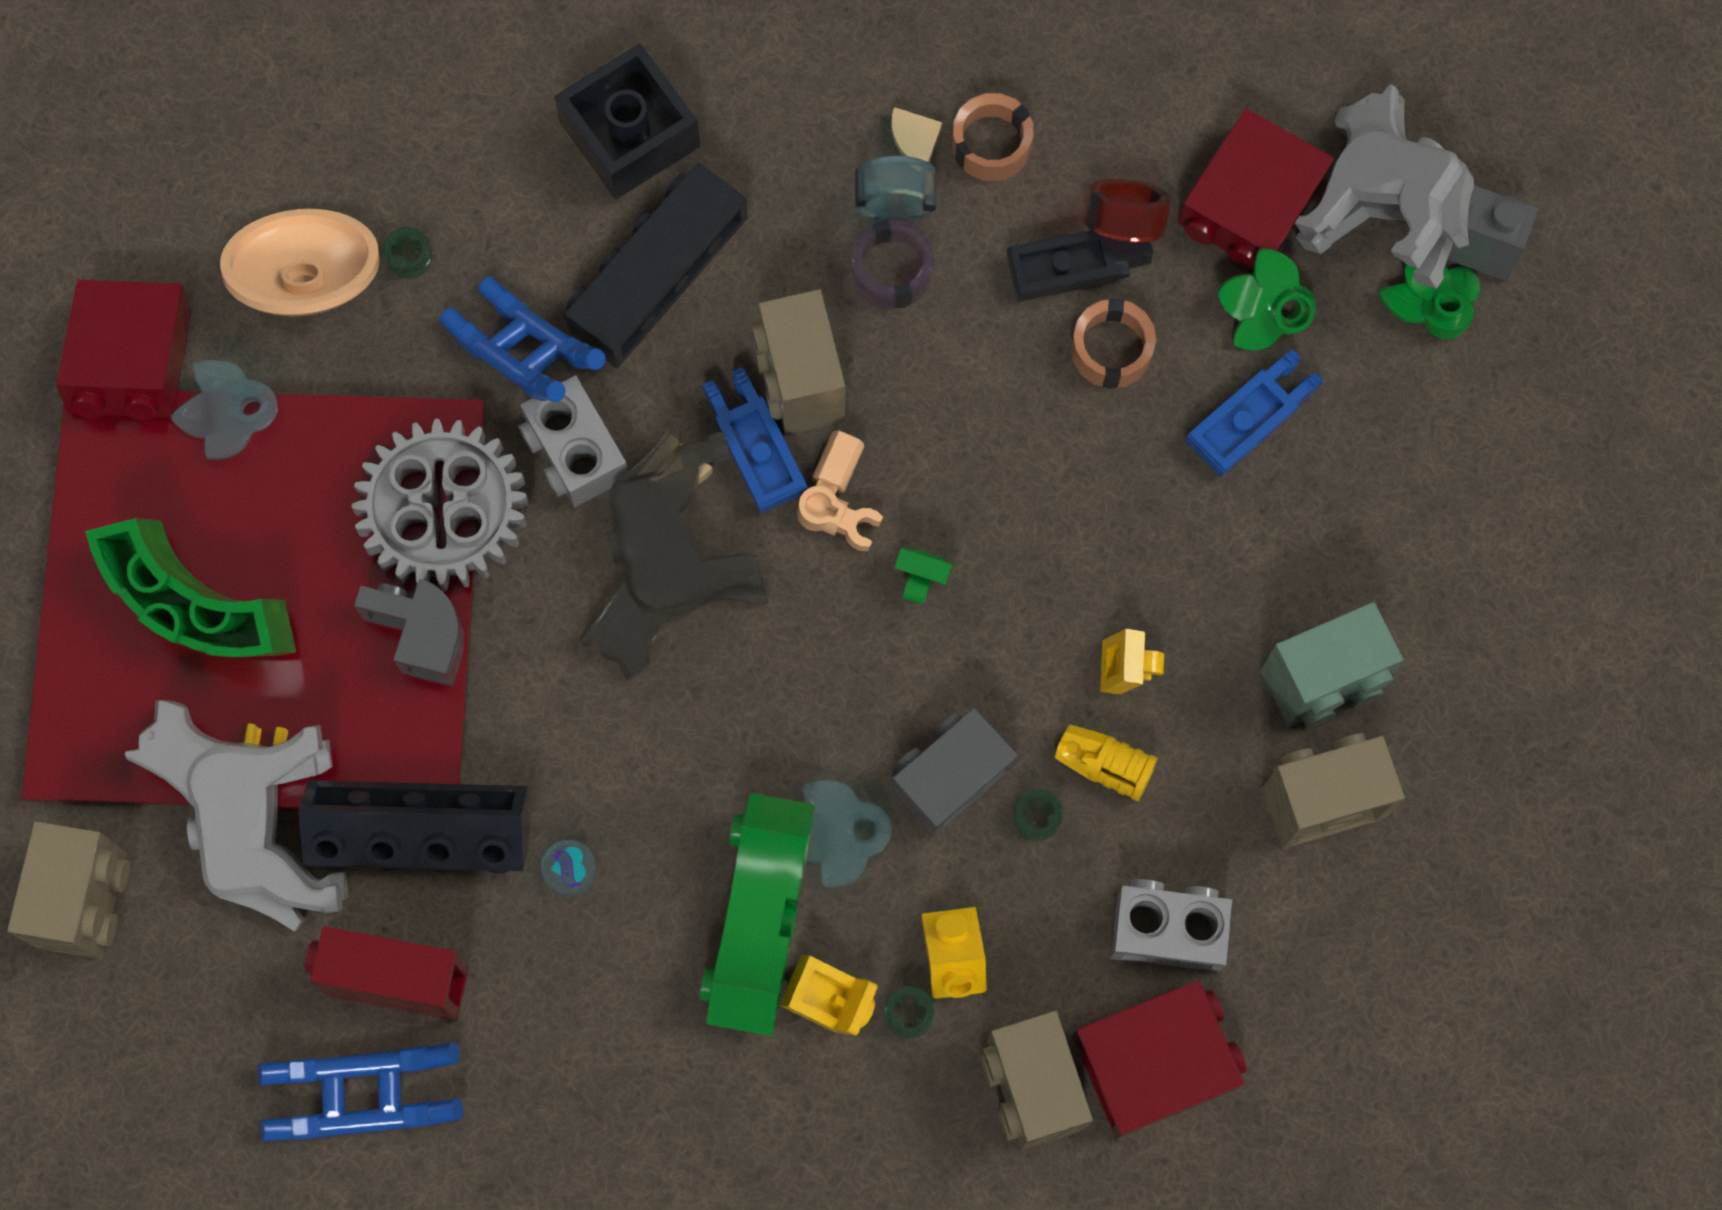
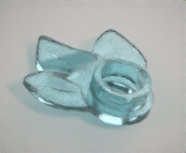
M204 360L193 365L194 376L202 393L184 403L171 416L172 421L187 434L198 438H206L205 455L208 459H226L245 449L253 432L261 431L273 422L278 411V402L269 386L260 381L248 380L237 364L224 360ZM257 401L261 404L260 409L255 414L246 415L243 413L245 405L249 402Z
M829 780L807 783L803 786V794L806 803L815 804L806 861L822 863L821 879L824 887L835 888L849 885L863 874L868 857L878 854L889 843L892 833L890 818L878 805L870 802H860L853 790L846 784ZM869 821L874 825L875 833L870 839L862 840L855 835L854 827L858 822Z

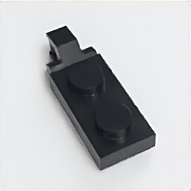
M1108 227L1099 228L1094 232L1089 230L1010 246L1006 250L1017 302L1118 282V280L1130 277L1129 269L1151 264L1153 256L1149 233L1122 239L1120 231L1109 232Z

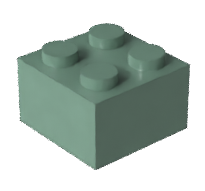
M1372 602L1276 644L1260 672L1288 728L1302 721L1306 728H1311L1336 715L1334 709L1350 700L1354 707H1359L1384 694L1382 688L1394 681L1392 675L1404 659L1375 602Z

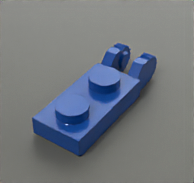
M1294 350L1284 355L1267 371L1262 369L1187 435L1185 442L1220 478L1226 475L1293 416L1298 407L1314 394L1324 382L1317 373H1313L1304 378L1289 394L1277 384L1284 376H1288L1298 366L1301 357Z
M741 366L731 371L733 385L737 393L741 395L745 403L744 405L729 411L719 386L713 380L702 384V389L715 415L716 426L759 513L762 514L801 496L808 487L774 418H771L769 408L763 396L758 397L746 371Z

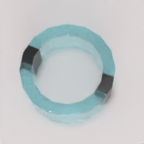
M886 156L871 159L860 164L855 169V210L863 217L876 221L888 220V222L912 221L928 216L936 209V169L925 160L908 156Z

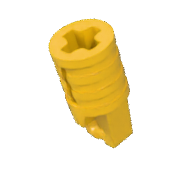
M1071 724L1064 732L1055 753V759L1090 781L1103 784L1104 787L1114 789L1117 793L1127 795L1137 802L1140 801L1158 761V757L1148 755L1138 748H1132L1125 742L1117 741L1116 738Z

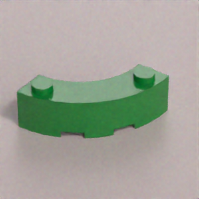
M134 518L85 531L91 553L110 590L114 594H119L126 605L139 617L137 620L154 633L172 643H179L194 650L217 656L260 657L296 653L285 600L258 599L244 602L226 597L206 587L188 572L179 561L166 537L162 521Z
M750 793L745 814H734L729 845L738 847L730 900L715 968L705 967L699 1000L709 1001L707 1025L772 1036L784 983L789 946H791L799 905L798 898L806 865L815 804Z

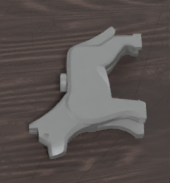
M1389 84L1382 94L1371 93L1353 105L1340 107L1335 118V124L1340 134L1347 138V145L1335 162L1319 205L1310 214L1299 216L1296 220L1295 225L1300 230L1296 239L1304 249L1322 254L1335 241L1369 217L1406 221L1409 226V233L1403 240L1395 243L1391 253L1408 266L1416 268L1412 276L1417 283L1437 289L1444 279L1443 270L1453 243L1458 248L1469 245L1467 229L1468 208L1474 189V179L1466 164L1459 160L1455 153L1445 150L1436 141L1427 137H1421L1417 143L1406 139L1404 125L1405 100L1399 95L1398 89Z
M155 700L154 722L140 733L139 749L126 751L125 756L127 760L166 780L194 807L195 817H190L187 823L188 841L192 850H200L203 880L209 890L221 899L259 911L277 920L294 932L300 929L305 921L299 908L324 913L342 910V900L349 898L346 871L334 872L323 879L316 878L291 851L275 843L278 815V784L316 776L333 767L330 739L322 740L321 725L304 727L293 738L276 746L267 747L243 742L231 743L215 739L199 730L193 724L188 708L184 704L169 700Z

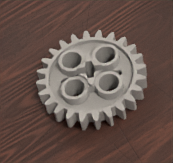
M435 419L431 433L424 434L422 428L416 422L412 424L413 438L406 440L396 431L392 433L396 448L392 451L380 445L375 447L381 459L379 465L363 463L362 467L371 481L355 482L354 487L357 493L366 498V500L357 501L352 504V509L356 516L365 518L358 522L355 528L360 537L371 536L365 542L364 547L369 556L381 553L377 562L384 572L397 564L395 575L399 582L404 583L412 573H416L417 584L419 579L429 582L431 577H436L442 591H447L450 577L458 576L462 585L468 587L470 581L469 571L475 569L484 578H488L489 571L485 563L491 558L503 565L507 562L500 548L502 544L518 547V538L510 528L526 527L527 524L525 516L515 511L516 509L529 506L527 495L516 491L525 485L522 473H510L517 465L512 454L499 457L503 447L498 438L484 446L485 435L481 427L478 426L467 437L465 436L462 421L457 420L451 432L448 433L444 432L440 420ZM437 461L444 462L442 486L448 502H445L443 505L447 540L444 549L437 548L439 521L433 510L434 507L438 506V489L435 478V464ZM472 469L480 473L476 482L469 486H458L454 483L457 474L463 470ZM418 472L426 475L425 481L418 488L410 490L401 487L403 479L411 473ZM471 519L482 523L478 533L471 537L464 538L455 534L457 527L463 521ZM423 523L428 526L424 536L418 540L408 541L402 538L403 531L410 524Z

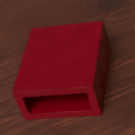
M1245 108L1183 204L1178 224L1184 227L1186 234L1196 242L1204 245L1212 243L1228 252L1230 259L1238 266L1247 270H1254V262L1259 249L1267 248L1279 252L1282 250L1296 227V220L1299 216L1304 215L1326 180L1334 157Z
M77 279L56 387L68 414H76L84 418H98L102 415L129 416L136 420H151L155 417L173 418L191 320V309L182 284Z
M326 926L322 928L320 940L313 939L311 941L305 962L306 973H311L310 982L328 997L458 1021L470 968L457 951Z
M1200 980L1079 1028L1072 1035L1115 1139L1228 1094L1245 1084L1241 1074L1247 1072L1243 1055L1235 1041L1226 1042L1219 1022L1224 1021L1221 1005L1212 989L1204 991Z

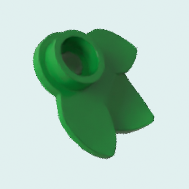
M1263 248L1258 250L1253 274L1244 273L1231 277L1217 289V297L1222 307L1234 318L1240 320L1234 332L1232 343L1236 347L1245 350L1258 351L1269 348L1282 334L1301 332L1314 319L1315 299L1307 288L1299 284L1297 265L1289 257L1273 249ZM1289 300H1294V309L1288 314H1281L1283 305Z
M1405 263V283L1384 287L1379 290L1378 296L1382 304L1401 321L1424 323L1426 330L1431 335L1440 339H1453L1460 336L1470 327L1474 317L1472 304L1479 297L1481 287L1474 271L1463 265L1450 270L1445 265L1443 270L1444 279L1437 289L1417 283L1412 275L1416 268L1410 267Z

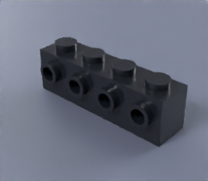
M699 162L688 174L682 172L673 179L666 190V199L654 212L648 210L639 218L632 231L633 237L622 249L616 247L605 257L599 268L600 274L589 287L583 285L578 288L566 305L567 312L565 317L569 333L581 342L587 343L590 347L602 350L605 360L616 369L621 366L748 219L747 198Z
M308 780L298 810L303 866H323L328 869L372 867L386 871L400 868L433 869L438 872L485 870L497 874L509 871H524L529 846L527 786Z

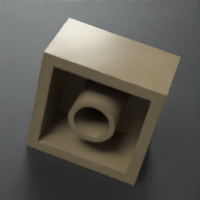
M821 289L758 303L759 322L751 324L754 339L752 343L758 371L759 373L763 372L766 390H764L765 399L771 418L781 420L784 436L845 422L846 386Z
M1358 733L1335 741L1333 743L1334 750L1314 755L1312 748L1292 752L1281 758L1282 765L1272 770L1273 774L1262 790L1282 849L1385 820L1405 799L1383 736L1366 740L1364 733Z
M34 821L7 932L37 949L101 959L104 946L110 947L117 931L118 918L112 912L117 892L123 893L128 884L130 861L125 860L127 852L101 832Z
M1057 1010L991 1031L986 1042V1048H983V1054L980 1055V1060L989 1087L999 1085L1004 1102L1000 1103L1001 1108H998L997 1112L1006 1140L1016 1139L1019 1149L1022 1151L1084 1131L1093 1119Z

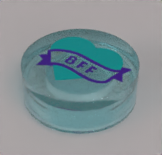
M558 841L551 845L542 857V877L546 885L558 895L565 897L580 895L591 887L596 878L597 865L590 849L579 841Z

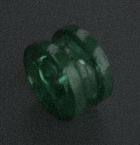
M403 227L391 232L386 238L383 247L384 256L389 268L398 277L405 279L418 278L431 267L433 260L432 249L427 237L420 230L412 227ZM411 243L414 250L422 249L421 253L415 251L416 260L406 263L403 256L395 257V254H402L400 247L405 244Z
M1044 789L1030 790L1024 793L1016 803L1013 814L1014 825L1018 832L1026 839L1033 841L1047 840L1054 836L1061 825L1063 807L1058 797L1052 792ZM1041 802V809L1046 805L1050 807L1053 814L1047 817L1045 828H1034L1035 821L1031 825L1025 821L1023 816L1029 813L1030 803Z
M913 986L902 987L893 992L887 1000L885 1007V1020L889 1029L898 1037L905 1039L918 1038L925 1034L931 1027L935 1014L934 1004L930 996L922 989ZM902 999H915L916 1008L925 1010V1019L922 1022L919 1018H916V1027H904L903 1018L894 1016L893 1010L896 1004L903 1007L904 1002Z

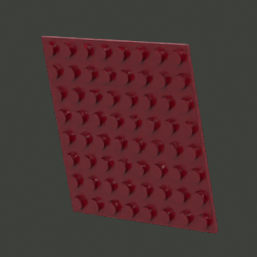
M178 391L173 418L155 417L151 420H136L129 416L106 415L98 418H84L76 414H68L63 404L21 799L24 801L192 806L166 780L127 760L125 756L126 751L139 749L140 733L154 722L155 700H169L184 704L188 708L193 724L199 730L215 739L231 743L244 742L246 725L248 723L255 724L258 728L262 729L259 745L267 747L273 746L276 727H283L288 730V741L304 727L321 725L322 740L330 739L333 767L316 776L278 784V808L299 809L308 780L461 784L474 570L469 571L470 581L468 587L462 585L458 576L450 577L447 591H442L436 577H431L429 583L438 587L448 597L464 632V651L453 687L402 674L394 662V657L403 630L362 620L354 604L360 586L377 590L380 583L402 588L409 592L408 598L413 599L417 587L416 573H412L404 583H401L395 575L397 564L385 572L380 568L377 561L381 553L371 556L367 553L364 544L371 536H359L355 525L365 518L356 516L352 509V504L357 501L366 500V498L357 493L354 487L355 482L371 481L362 467L363 463L380 464L381 459L375 449L377 445L383 446L390 451L396 448L392 435L393 432L396 431L406 440L413 438V423L417 422L424 434L431 433L435 419L440 420L444 432L450 433L457 420L462 421L465 436L467 437L478 426L484 432L485 401L475 399ZM437 461L435 464L438 506L434 507L433 510L439 521L438 549H444L447 544L443 505L445 502H448L442 486L443 461ZM472 469L463 470L457 474L454 483L458 486H469L476 482L480 473ZM418 472L411 473L403 479L401 487L410 490L418 488L425 481L426 475ZM134 518L162 521L166 537L175 555L186 570L206 587L226 597L244 602L258 599L285 600L296 653L260 657L217 656L194 650L179 643H172L154 633L137 620L139 617L126 605L119 594H114L110 590L91 553L85 531ZM471 519L463 521L457 527L455 534L464 538L475 535L477 533L478 521ZM423 523L410 524L403 531L402 538L408 541L418 540L424 536L428 526Z

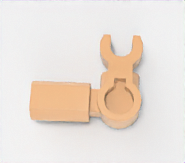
M833 431L811 478L816 486L804 491L800 497L797 517L801 525L808 530L824 531L833 536L838 532L845 535L847 542L853 548L860 551H869L872 541L859 535L856 526L866 522L879 527L883 516L871 508L852 510L847 507L848 502L835 496L845 492L865 446L858 438L841 431Z

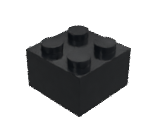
M641 43L554 96L560 124L615 200L700 148L697 119Z

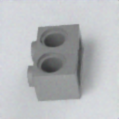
M576 375L562 382L566 393L561 401H539L531 398L520 404L525 422L518 426L530 451L534 454L542 450L550 466L543 469V472L556 496L560 497L566 493L574 508L630 478L625 459ZM555 415H565L571 418L570 424L562 430L553 431L545 427L546 422ZM580 458H590L597 463L595 468L587 474L578 475L569 470L571 465Z
M1132 880L1131 886L1122 885L1117 893L1110 959L1219 973L1226 966L1232 899L1218 898L1219 891L1208 887L1189 886L1186 887L1185 893L1164 891V884L1158 881ZM1137 908H1146L1152 911L1157 918L1158 929L1148 934L1137 931L1130 922V912ZM1190 915L1205 917L1212 926V937L1203 941L1192 938L1185 928L1186 917Z

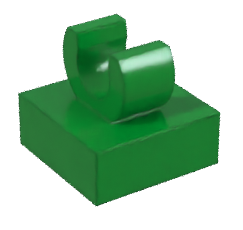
M906 545L901 547L894 568L910 573L902 598L923 605L932 581L944 585L949 582L955 561Z

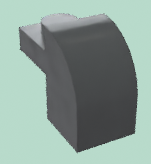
M422 579L418 581L413 599L408 598L409 592L390 584L380 583L377 590L360 586L354 606L362 620L403 630L394 657V662L400 672L453 687L464 651V632L448 597L438 587Z

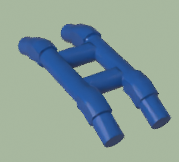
M492 276L485 278L480 283L478 292L509 323L492 338L489 339L472 322H468L454 307L446 309L439 317V323L456 338V342L476 359L483 360L521 387L524 393L539 401L559 402L565 396L566 389L561 382L550 379L548 375L541 374L544 369L559 357H562L563 361L579 369L589 368L598 370L605 363V355L602 350L590 347L587 343L566 335L528 309L525 303L520 301L511 291H507ZM528 335L542 343L522 361L508 353L510 349Z
M451 1042L377 1053L258 1063L257 1080L259 1085L306 1084L321 1081L323 1115L314 1114L261 1119V1141L309 1140L347 1134L420 1128L459 1121L463 1118L464 1109L462 1102L458 1098L401 1106L399 1072H418L457 1064L460 1058L458 1046L456 1043ZM377 1075L379 1109L345 1112L343 1078Z

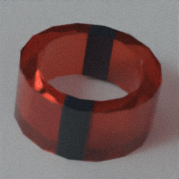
M1128 179L1098 180L1090 185L1084 224L1093 232L1111 239L1128 242L1156 241L1164 237L1171 197L1166 191L1144 182Z

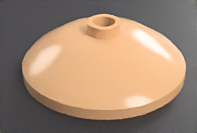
M296 209L265 216L239 230L223 249L220 269L227 290L243 304L264 313L295 317L327 312L355 298L374 279L378 271L380 258L376 238L358 220L330 210Z

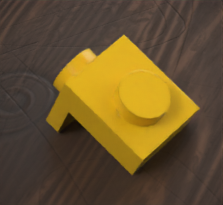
M976 907L923 913L922 928L930 969L932 997L935 999L948 997L962 998L971 994L984 993L987 990L986 960Z
M801 955L779 1006L835 1033L856 1036L860 1028L868 1023L875 1008L873 997L878 985L867 979L854 978L810 955Z

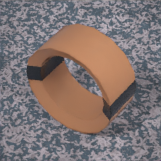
M984 93L970 98L959 108L953 122L952 153L957 164L970 176L983 181H1001L1018 173L1027 163L1034 138L1033 121L1028 110L1015 98L1002 93ZM999 117L1010 122L1017 129L1021 138V144L1011 156L1000 160H987L976 156L967 147L963 138L966 128L978 119Z
M1120 299L1101 300L1086 308L1077 320L1071 342L1073 363L1081 376L1094 385L1109 389L1126 387L1139 380L1150 366L1157 341L1154 324L1147 313L1132 302ZM1116 321L1124 323L1133 329L1141 340L1142 354L1136 362L1127 367L1115 369L1104 367L1091 359L1085 349L1083 337L1091 327L1101 322Z

